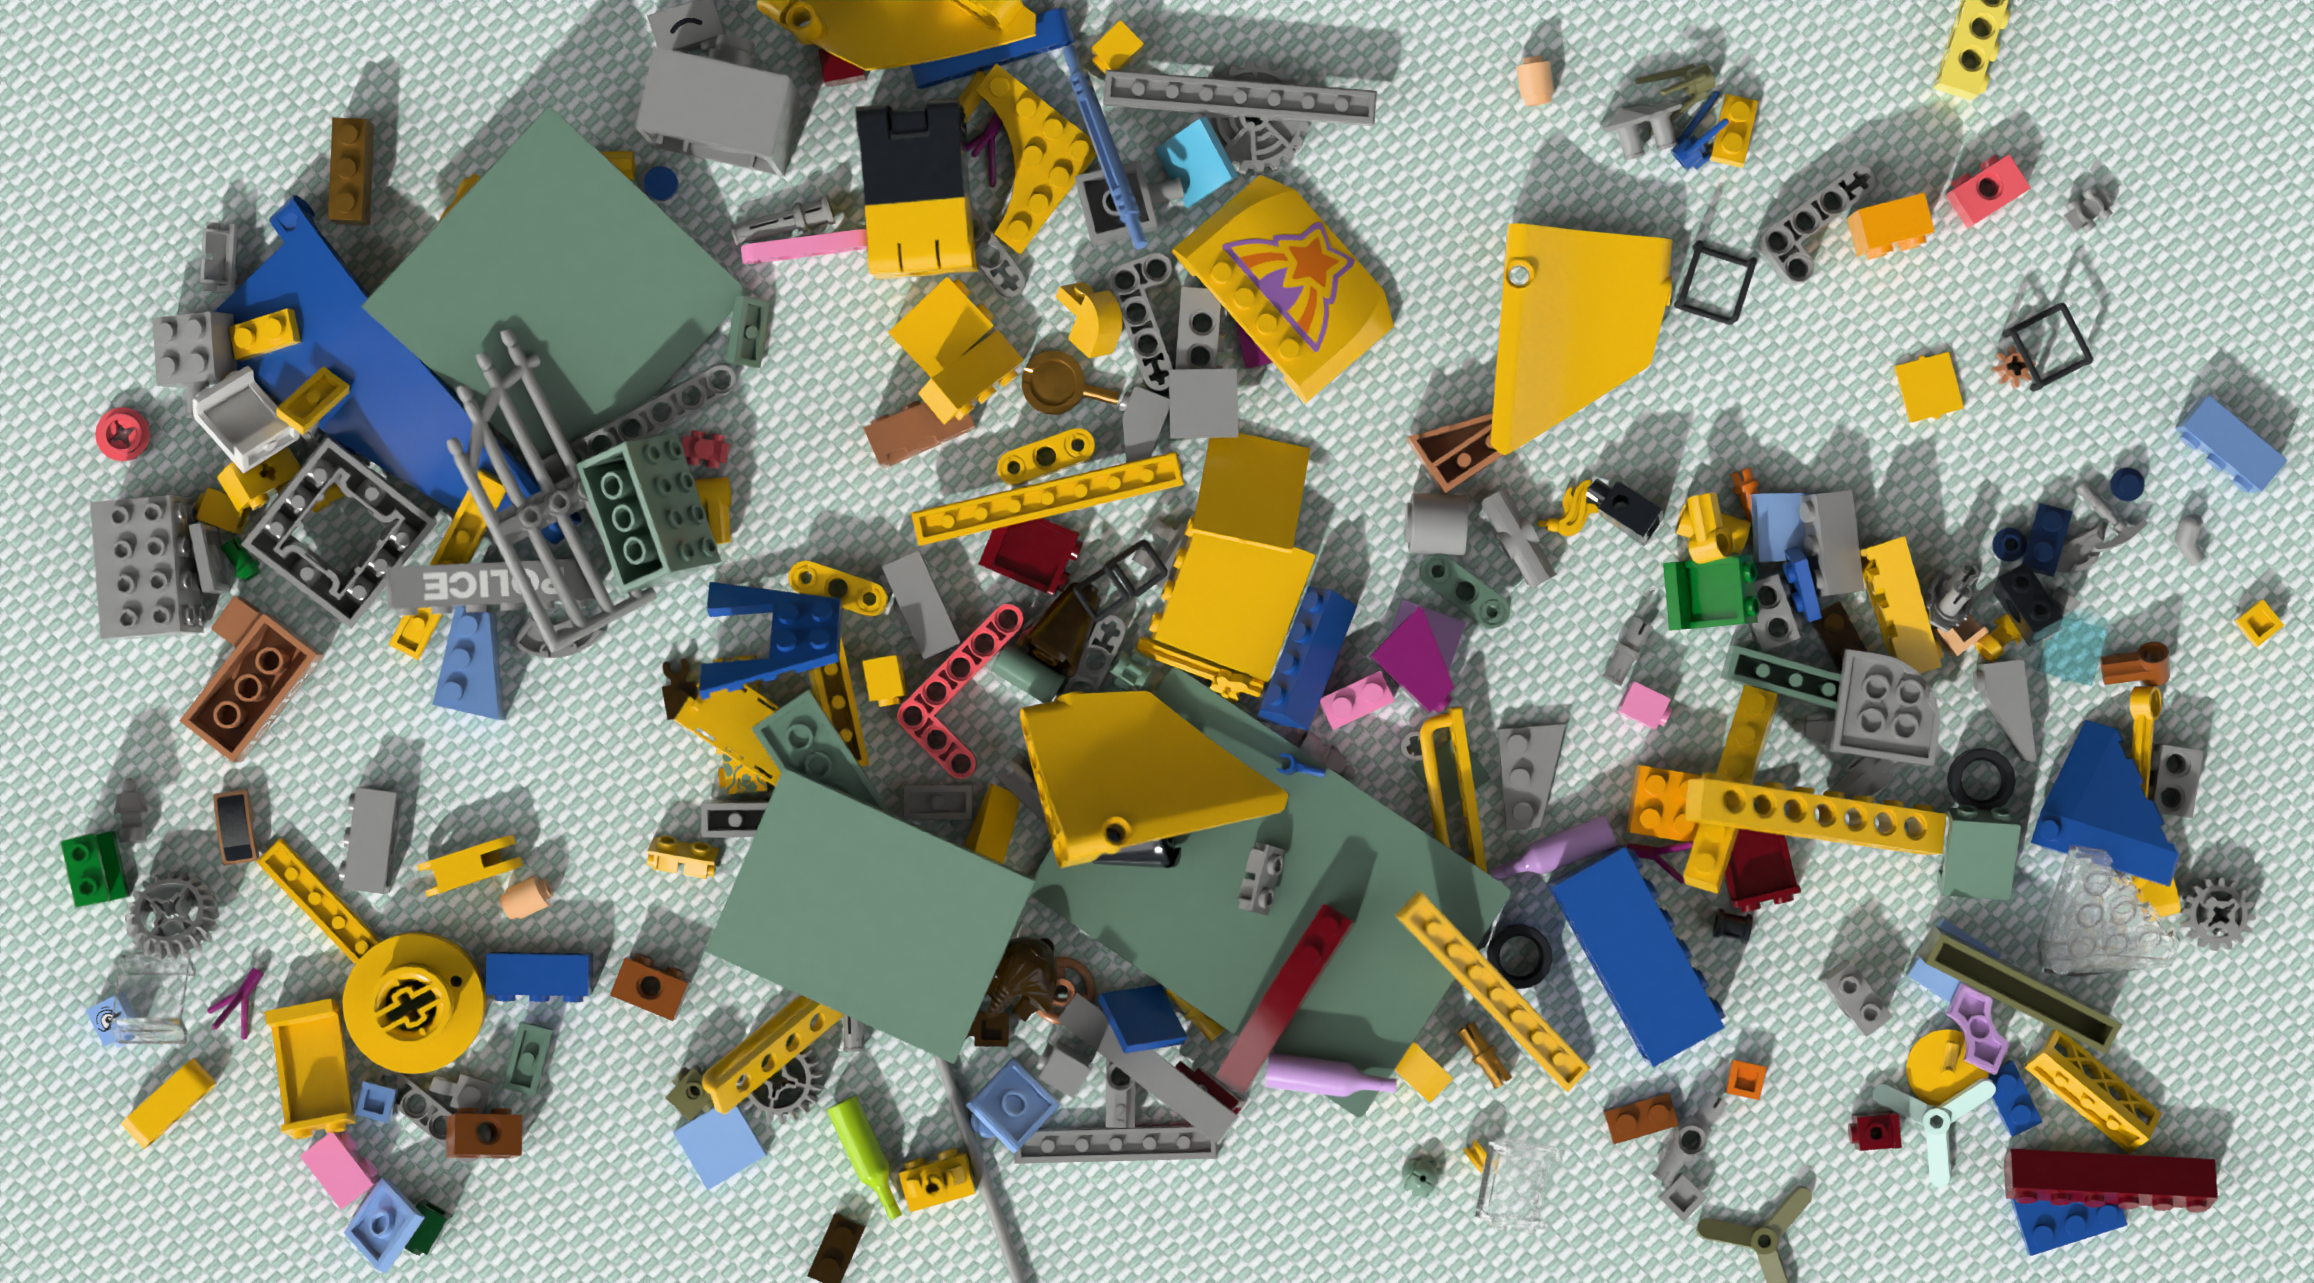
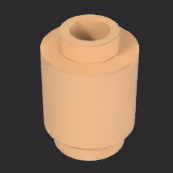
M1542 55L1523 58V65L1517 66L1521 99H1525L1526 107L1552 103L1551 94L1555 92L1550 61H1543Z
M534 875L507 888L506 893L500 895V902L509 919L513 920L517 917L523 919L550 906V898L553 897V891L545 878L540 879L537 875Z

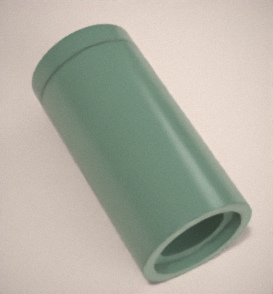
M1009 642L991 669L996 675L1043 703L1051 702L1066 679L1065 676Z

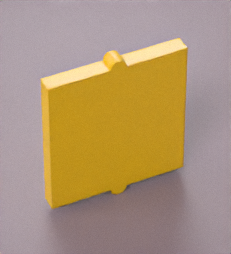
M1949 352L1927 358L1921 355L1915 361L1894 366L1909 423L1931 417L1937 420L1943 414L1964 409Z

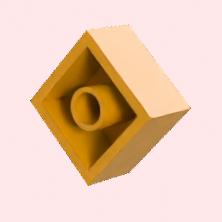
M1925 192L1858 209L1847 217L1856 256L1867 255L1868 260L1886 256L1888 253L1893 252L1894 247L1899 246L1901 252L1920 247L1921 244L1927 243L1926 237L1935 232Z
M1636 765L1625 831L1684 842L1694 841L1700 823L1685 821L1688 779L1702 778V775Z

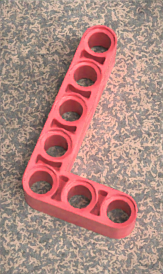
M1004 604L998 607L898 710L897 718L901 727L954 778L963 779L971 776L977 769V758L936 715L1021 630L1024 625V615L1015 605ZM1005 610H1013L1018 615V623L1012 629H1004L1000 625L999 617ZM981 634H989L994 639V647L988 653H981L976 648V639ZM958 658H965L970 663V672L965 677H957L952 672V664ZM934 682L944 684L947 691L945 698L938 702L931 700L928 695V688ZM910 706H917L922 711L923 717L918 725L912 726L905 721L904 713ZM934 730H941L946 735L947 742L942 749L937 750L929 745L928 737ZM958 754L967 755L971 761V767L966 773H958L952 766L953 758Z

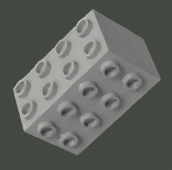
M164 495L90 502L101 639L128 640L204 633L203 625L206 624L207 614L205 607L201 604L202 587L189 525L198 523L196 519L198 512L195 510L196 504L193 503V498Z

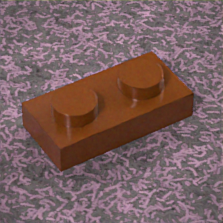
M1669 1092L1603 1111L1614 1145L1679 1126Z

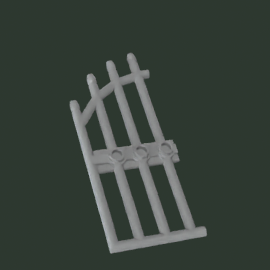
M508 328L500 332L504 345L508 347L507 351L515 366L500 378L496 367L492 365L491 357L486 351L476 355L477 362L480 368L483 369V374L491 389L481 407H479L477 401L473 399V393L467 384L456 388L460 400L463 401L464 408L472 422L467 454L464 453L463 446L457 437L447 440V445L450 453L454 455V461L550 652L554 653L655 600L657 594L652 587H648L643 591L640 589L628 592L629 598L616 605L613 604L569 516L586 508L602 540L576 466L578 461L533 372V369L541 364L540 358L536 353L526 357L520 344L516 342L515 334ZM519 379H522L570 476L556 484H553L507 392ZM497 404H499L541 489L540 492L526 499L488 425V421ZM482 446H484L513 504L496 513L477 475ZM555 522L558 523L602 611L587 620L541 529ZM529 536L574 626L558 635L512 545Z

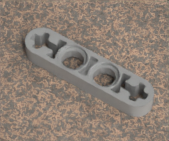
M971 204L972 219L980 225V231L974 237L976 242V263L1000 295L1006 298H1015L1023 292L1025 287L1023 273ZM988 246L995 247L1000 253L999 261L993 265L985 264L980 258L981 251ZM1005 261L1010 264L1009 267L1004 268L1006 273L1010 277L1016 275L1019 278L1016 282L1017 289L1015 291H1012L1010 288L1004 290L1001 287L1004 284V279L999 272L995 277L990 273L999 269Z
M1109 615L1101 622H1097L1085 646L1078 670L1074 677L1069 679L1062 695L1071 693L1072 686L1078 681H1084L1089 684L1091 693L1098 692L1125 636V624L1119 617ZM1111 621L1117 622L1116 629L1120 631V635L1118 637L1112 636L1107 644L1114 646L1112 652L1109 653L1101 646L1092 645L1095 638L1102 641L1105 632L1101 629L1103 623L1109 625ZM1092 651H1100L1105 656V665L1100 670H1091L1086 664V657Z
M386 1068L381 1070L375 1078V1083L386 1085L387 1082L383 1079L384 1076L391 1077L396 1075L398 1077L396 1084L401 1089H406L407 1085L412 1087V1090L403 1096L401 1102L396 1097L394 1107L446 1148L447 1134L443 1135L437 1132L435 1121L439 1116H450L455 1114V1112L407 1073L395 1072ZM414 1094H419L426 1100V1109L422 1113H414L409 1108V1099ZM478 1132L480 1139L486 1141L483 1135ZM458 1158V1159L461 1160V1161H463V1162H469V1163H470V1162H474V1161L478 1160L479 1158Z

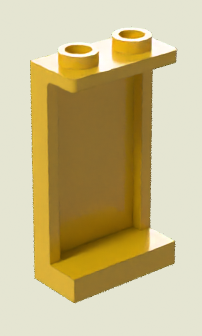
M330 998L264 1011L266 1025L271 1027L284 1117V1124L280 1125L281 1132L289 1136L292 1135L294 1140L305 1139L313 1136L312 1131L326 1129V1133L341 1132L347 1129V1124L356 1123L340 1004Z

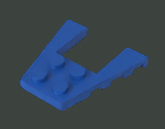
M709 582L707 611L710 617L771 612L773 614L769 658L701 663L699 693L702 699L710 698V693L726 688L728 692L743 689L744 683L762 678L764 682L775 680L778 674L794 669L796 673L839 662L843 613L841 599Z

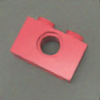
M1996 154L1979 165L1982 169V172L1971 177L1969 173H1966L1951 183L1954 189L1947 193L1946 196L1967 229L2031 189L2010 154L2001 160ZM1982 180L1992 184L1994 189L1992 197H1986L1980 192L1979 184Z

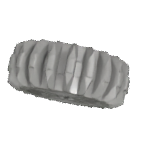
M169 870L167 879L162 880L161 876L156 874L155 883L152 885L143 881L142 886L145 889L143 892L133 891V897L136 901L127 902V909L130 913L125 915V922L129 925L127 933L129 937L133 938L135 947L143 948L142 950L146 956L150 957L155 953L156 959L162 961L168 954L170 960L176 962L178 954L182 953L185 958L189 959V950L195 948V950L201 952L202 946L200 942H211L212 936L208 931L217 930L218 924L215 919L219 918L220 912L216 908L218 904L216 897L211 895L212 891L208 885H202L200 878L195 876L190 879L188 874L183 871L176 879L174 872ZM193 901L198 904V913L194 922L191 921L188 915ZM152 911L156 919L153 922L154 928L149 932L147 930V919Z
M792 1034L786 1041V1047L790 1045ZM810 1046L804 1052L801 1051L795 1056L804 1067L806 1078H801L800 1075L794 1074L790 1070L788 1062L781 1070L782 1076L789 1081L787 1083L783 1081L776 1090L775 1079H767L764 1083L769 1089L768 1102L763 1100L754 1090L748 1095L750 1100L743 1105V1109L748 1110L754 1104L758 1108L754 1112L753 1117L758 1119L762 1112L765 1111L767 1112L766 1123L769 1124L772 1123L774 1114H778L780 1124H785L787 1120L786 1113L788 1112L793 1121H797L800 1118L797 1108L808 1114L811 1109L805 1101L808 1100L815 1104L819 1101V1097L812 1093V1090L822 1091L824 1089V1084L814 1082L815 1078L824 1077L825 1071H814L813 1069L822 1060L820 1057H817L810 1061L808 1057L815 1048ZM743 1074V1078L738 1079L736 1086L743 1084L745 1074ZM783 1089H804L801 1097L796 1101L786 1105H778Z

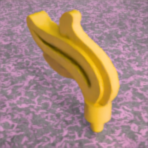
M1584 480L1579 483L1572 495L1573 488L1569 487L1562 499L1563 515L1560 518H1547V521L1539 520L1537 525L1539 527H1546V531L1558 532L1566 537L1574 536L1580 532L1589 514L1598 513V507L1595 504H1586V493L1592 481Z

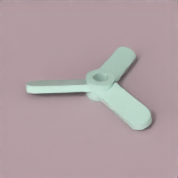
M1981 1078L1941 1105L1930 1106L1889 1085L1881 1084L1873 1090V1099L1877 1104L1924 1126L1927 1136L1930 1180L1936 1187H1945L1952 1179L1948 1137L1950 1124L1991 1098L1995 1094L1996 1088L1992 1080ZM1934 1115H1939L1943 1120L1939 1125H1934L1930 1122V1118Z

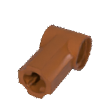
M2150 641L2140 646L2138 652L2100 656L2104 685L2141 680L2142 683L2148 686H2161L2170 678L2169 649L2161 642Z

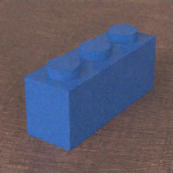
M490 952L486 954V995H495V1001H516V995H529V1001L548 1002L550 996H563V1002H583V996L593 994V953Z

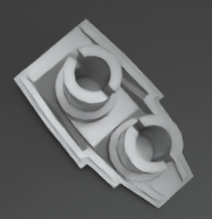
M1666 100L1651 105L1642 103L1629 108L1620 106L1600 123V126L1606 132L1613 130L1618 132L1625 160L1637 158L1645 154L1637 127L1641 122L1647 121L1651 123L1657 150L1667 149L1678 144L1670 115L1673 114V111L1681 109L1682 104L1679 101Z
M1962 562L1953 576L1939 569L1926 592L1925 597L1928 598L1926 608L1929 609V623L1946 633L1955 625L1958 627L1962 620L1966 621L1968 618L1974 590L1970 586L1980 576V572L1975 565H1973L1968 573L1966 572L1971 565L1970 562Z

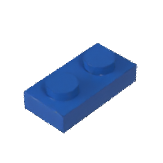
M1797 546L1784 550L1787 563L1783 564V570L1787 581L1793 583L1795 592L1791 593V601L1797 613L1802 612L1809 622L1822 618L1807 558Z
M2012 1060L2001 1064L1997 1074L1989 1073L1988 1079L1993 1081L1996 1088L1995 1094L1991 1099L2009 1136L2014 1137L2042 1123L2041 1117Z

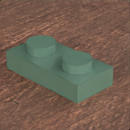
M735 295L726 363L750 368H761L770 301Z
M524 1021L519 1022L502 1088L532 1096L538 1094L555 1029Z

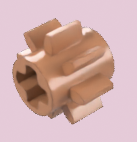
M2014 345L2008 347V356L2000 352L1995 354V358L1999 363L1991 371L1998 372L2001 377L1998 381L1999 385L2006 381H2011V386L2015 389L2019 387V378L2027 382L2032 380L2031 375L2028 374L2029 369L2021 354L2016 353ZM2011 362L2019 364L2020 370L2016 372L2008 370L2007 364Z

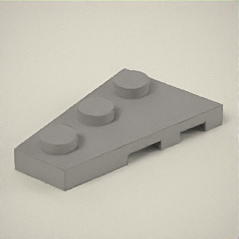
M1566 724L1497 729L1506 831L1541 828Z

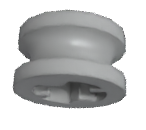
M1412 731L1404 735L1400 743L1403 756L1411 761L1423 760L1422 754L1414 756L1415 752L1409 754L1406 749L1411 744V737L1417 736V741L1420 740V732Z

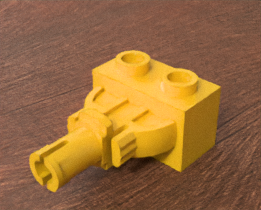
M952 1148L937 1153L938 1159L925 1162L924 1157H920L904 1163L906 1168L899 1171V1177L909 1212L976 1193L977 1189L966 1151L958 1153L957 1148Z

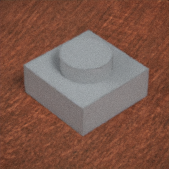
M1680 1173L1671 1182V1185L1667 1186L1658 1196L1683 1222L1707 1198L1683 1173Z

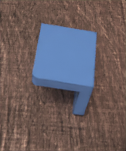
M371 1078L363 1081L355 1115L385 1123L393 1121L396 1116L393 1108L398 1088L375 1083V1079Z

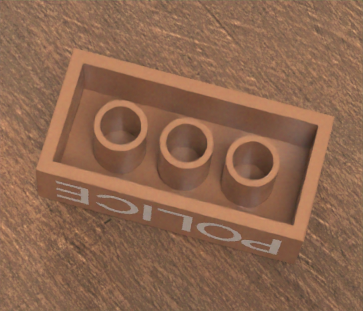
M263 613L179 721L231 762H243L322 661L325 654L273 614Z

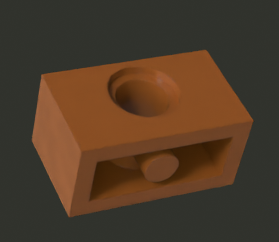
M636 953L634 957L630 955L625 957L610 996L668 1020L674 1021L677 1019L692 982L685 978L686 972L672 966H667L666 970L653 965L654 959L640 953ZM647 976H654L660 981L661 988L657 994H650L645 990L644 980Z
M458 1108L457 1113L447 1116L446 1158L514 1159L522 1156V1115L512 1114V1109L494 1108L491 1109V1114H478V1108ZM480 1124L488 1126L491 1131V1137L488 1142L481 1140L478 1136Z

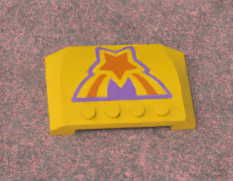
M1263 175L1255 178L1171 251L1193 277L1197 276L1283 373L1285 376L1283 380L1304 404L1308 403L1394 327L1383 288L1295 189Z

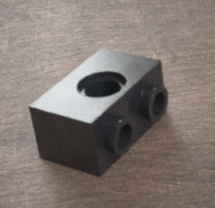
M2027 562L1997 578L1993 593L2029 647L2058 632L2064 617Z

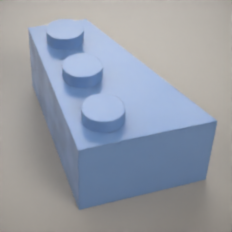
M455 607L433 705L496 720H505L496 614L490 612L466 613V607Z

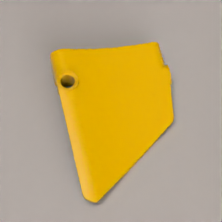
M1510 223L1507 225L1490 440L1492 447L1500 454L1507 455L1649 367L1652 363L1665 307L1670 306L1672 276H1670L1672 239L1592 232L1523 223ZM1520 267L1527 271L1529 279L1523 285H1516L1511 282L1509 273L1514 268Z
M1082 691L1058 696L1051 702L1020 708V722L1054 855L1060 868L1096 860L1102 853L1115 854L1123 847L1280 813L1284 810L1289 795L1284 789L1212 741L1151 692L1083 693ZM1113 828L1117 830L1121 836V841H1110L1106 835V829Z

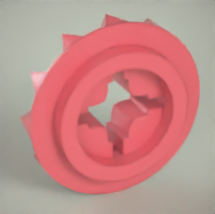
M126 407L114 408L105 413L97 424L95 432L97 445L102 453L110 459L122 462L137 459L139 455L147 450V445L151 438L149 422L136 410ZM119 425H122L124 429H135L128 436L130 447L123 440L111 441L120 434Z

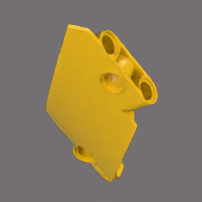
M1021 0L757 1V9L791 32L799 43L803 45L813 44L866 71L942 60L1036 36V14L1026 8ZM810 21L806 26L799 27L803 22Z

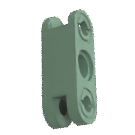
M1435 554L1427 557L1422 562L1419 570L1421 581L1480 626L1493 629L1507 622L1510 616L1508 602L1452 559L1443 554ZM1435 565L1442 568L1443 574L1440 578L1434 577L1432 574V568ZM1460 582H1467L1473 588V596L1469 601H1462L1456 596V587ZM1489 605L1495 606L1497 609V615L1494 618L1487 615Z

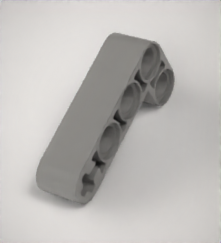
M1857 165L1851 168L1761 235L1759 249L1785 284L1798 286L1812 276L1814 263L1800 243L1874 189L1876 176L1872 169L1864 165ZM1862 177L1865 182L1847 194L1844 188L1850 185L1855 178ZM1831 194L1837 198L1839 205L1837 210L1831 211L1824 206V195ZM1798 214H1805L1810 218V230L1804 231L1797 226L1796 217ZM1770 234H1778L1783 238L1784 247L1782 250H1774L1770 247L1768 241ZM1791 261H1797L1803 265L1804 274L1801 278L1793 277L1790 274L1788 266Z
M1152 253L1115 267L1110 275L1111 290L1119 303L1122 321L1144 383L1149 390L1156 393H1163L1169 390V370H1173L1146 295V291L1163 286L1171 278V262L1167 256L1161 253ZM1158 261L1165 265L1167 271L1164 276L1153 278L1148 274L1147 268L1152 262ZM1121 273H1129L1135 279L1134 285L1126 290L1120 289L1115 284L1116 277ZM1135 304L1141 305L1146 310V316L1137 322L1131 321L1126 314L1128 308ZM1144 336L1153 337L1157 342L1156 350L1148 354L1143 353L1138 348L1139 340ZM1160 355L1163 356L1164 360H1157L1161 373H1168V376L1164 378L1163 385H1159L1157 381L1149 379L1154 376V370L1151 363L1144 366L1143 361H1153Z

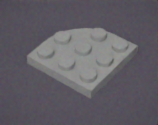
M1845 649L1830 751L1934 766L1939 738L1940 714L1936 698L1923 678L1910 665L1894 657Z

